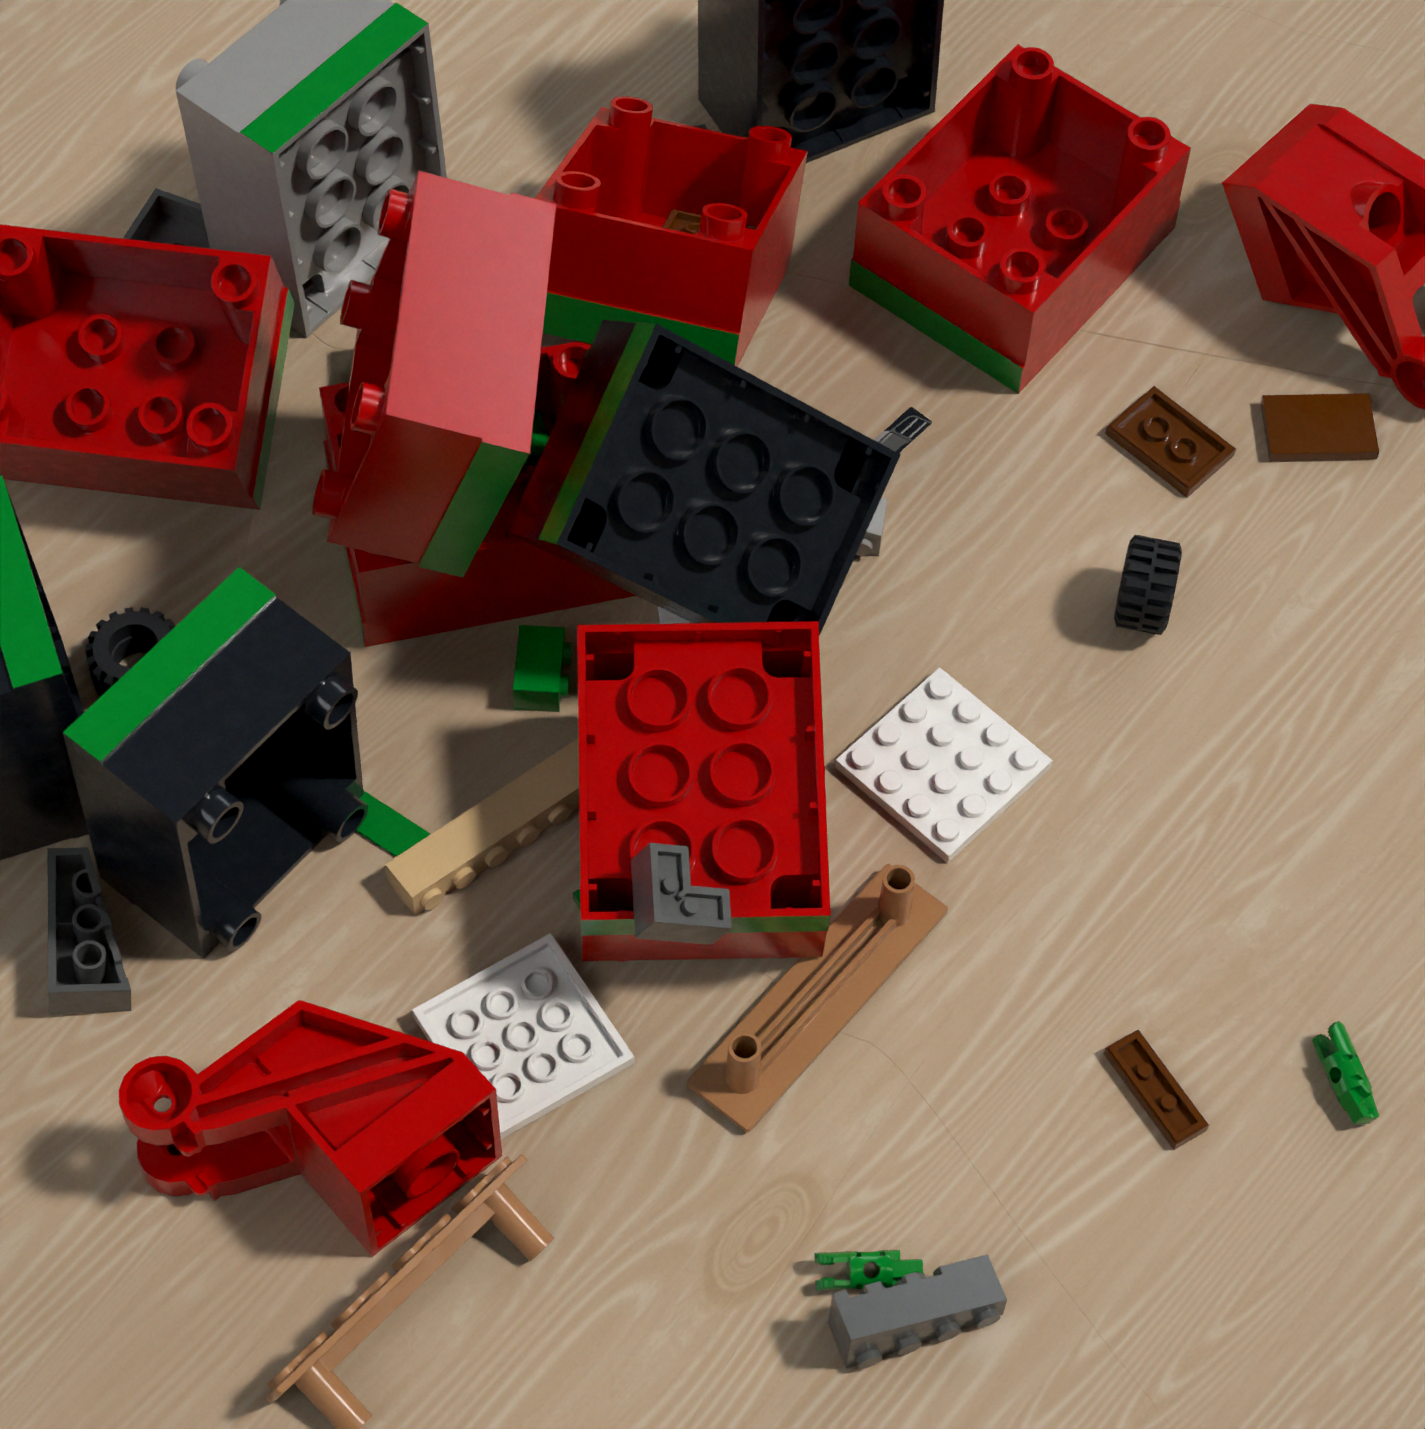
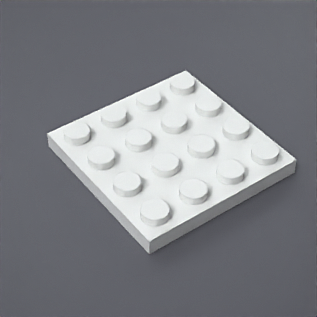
M939 667L835 760V768L946 863H949L1052 767L1053 760Z
M551 933L412 1009L413 1018L428 1041L463 1052L496 1088L501 1139L635 1064L634 1055Z

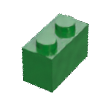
M519 625L513 682L514 709L560 712L561 697L568 698L569 675H563L564 665H571L572 643L565 642V627Z

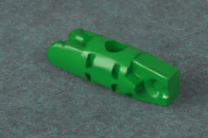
M1338 1020L1327 1028L1328 1036L1331 1039L1326 1037L1325 1034H1318L1313 1038L1312 1042L1337 1100L1344 1111H1347L1353 1124H1370L1379 1117L1372 1095V1086L1345 1026Z
M900 1250L814 1253L815 1263L834 1265L835 1263L846 1262L847 1279L829 1277L815 1280L816 1291L862 1289L867 1284L881 1281L883 1287L889 1288L893 1287L904 1275L915 1272L923 1273V1260H901ZM872 1262L875 1265V1273L872 1277L867 1278L864 1275L863 1268L866 1263Z

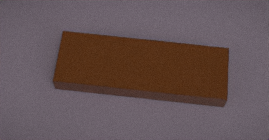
M1139 1030L1105 1048V1057L1173 1150L1207 1131L1209 1124Z

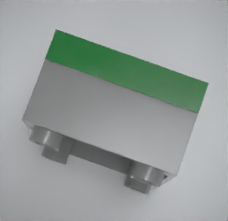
M280 0V6L212 62L208 63L203 59L192 60L182 69L178 76L176 95L210 249L270 255L284 287L289 288L295 302L291 327L307 338L342 307L350 280L366 284L371 282L389 241V238L378 235L379 218L387 191L394 189L409 193L418 171L447 178L429 23L398 3H393L389 0Z

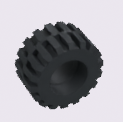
M1134 535L1131 538L1126 553L1115 608L1114 620L1116 627L1162 635L1168 625L1182 556L1180 543L1141 535Z
M133 607L124 608L125 613L118 615L117 611L109 614L110 620L106 622L102 619L96 624L98 631L90 632L88 636L90 644H86L85 652L91 678L98 695H103L132 668L119 664L125 657L134 653H148L175 627L174 622L170 618L165 620L164 614L159 611L150 614L149 608L141 607L140 611H133Z

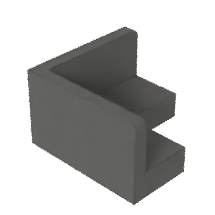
M155 188L123 238L210 249L200 203Z
M649 843L632 858L631 875L635 938L709 945L716 942L732 929L729 889L691 886L688 846Z

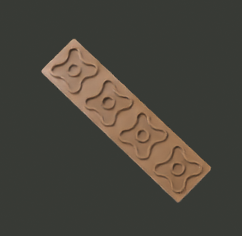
M886 864L831 923L826 935L823 957L799 958L689 1077L687 1087L744 1132H750L944 918L948 907L915 883V876L911 869L904 865L892 866Z
M521 1154L513 1162L506 1156L451 1208L457 1214L453 1219L448 1214L444 1215L391 1265L396 1271L392 1277L387 1272L382 1274L330 1323L335 1330L330 1336L324 1331L320 1333L270 1380L267 1385L272 1391L265 1397L268 1403H273L294 1384L336 1429H360L371 1418L372 1414L332 1371L347 1355L489 1219L529 1261L533 1260L554 1239L504 1183L527 1161L524 1155Z

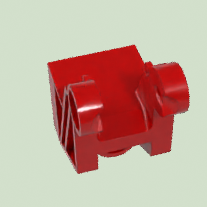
M1309 104L1222 182L1261 298L1265 301L1338 314L1370 363L1378 371L1379 376L1392 378L1397 390L1407 401L1425 410V337L1422 336L1413 307L1414 294L1425 283V159L1345 108Z
M302 1000L296 1001L199 1074L181 1059L169 1056L149 1057L135 1064L124 1075L118 1090L119 1106L130 1132L138 1138L136 1143L137 1159L142 1173L148 1184L159 1193L170 1196H183L192 1193L197 1196H204L208 1193L215 1201L221 1196L239 1194L301 1174L372 1257L502 1157L496 1088L463 1052ZM161 1098H167L172 1102L171 1107L165 1112H159L154 1108L157 1100ZM174 1144L182 1154L171 1155L168 1152L169 1146Z

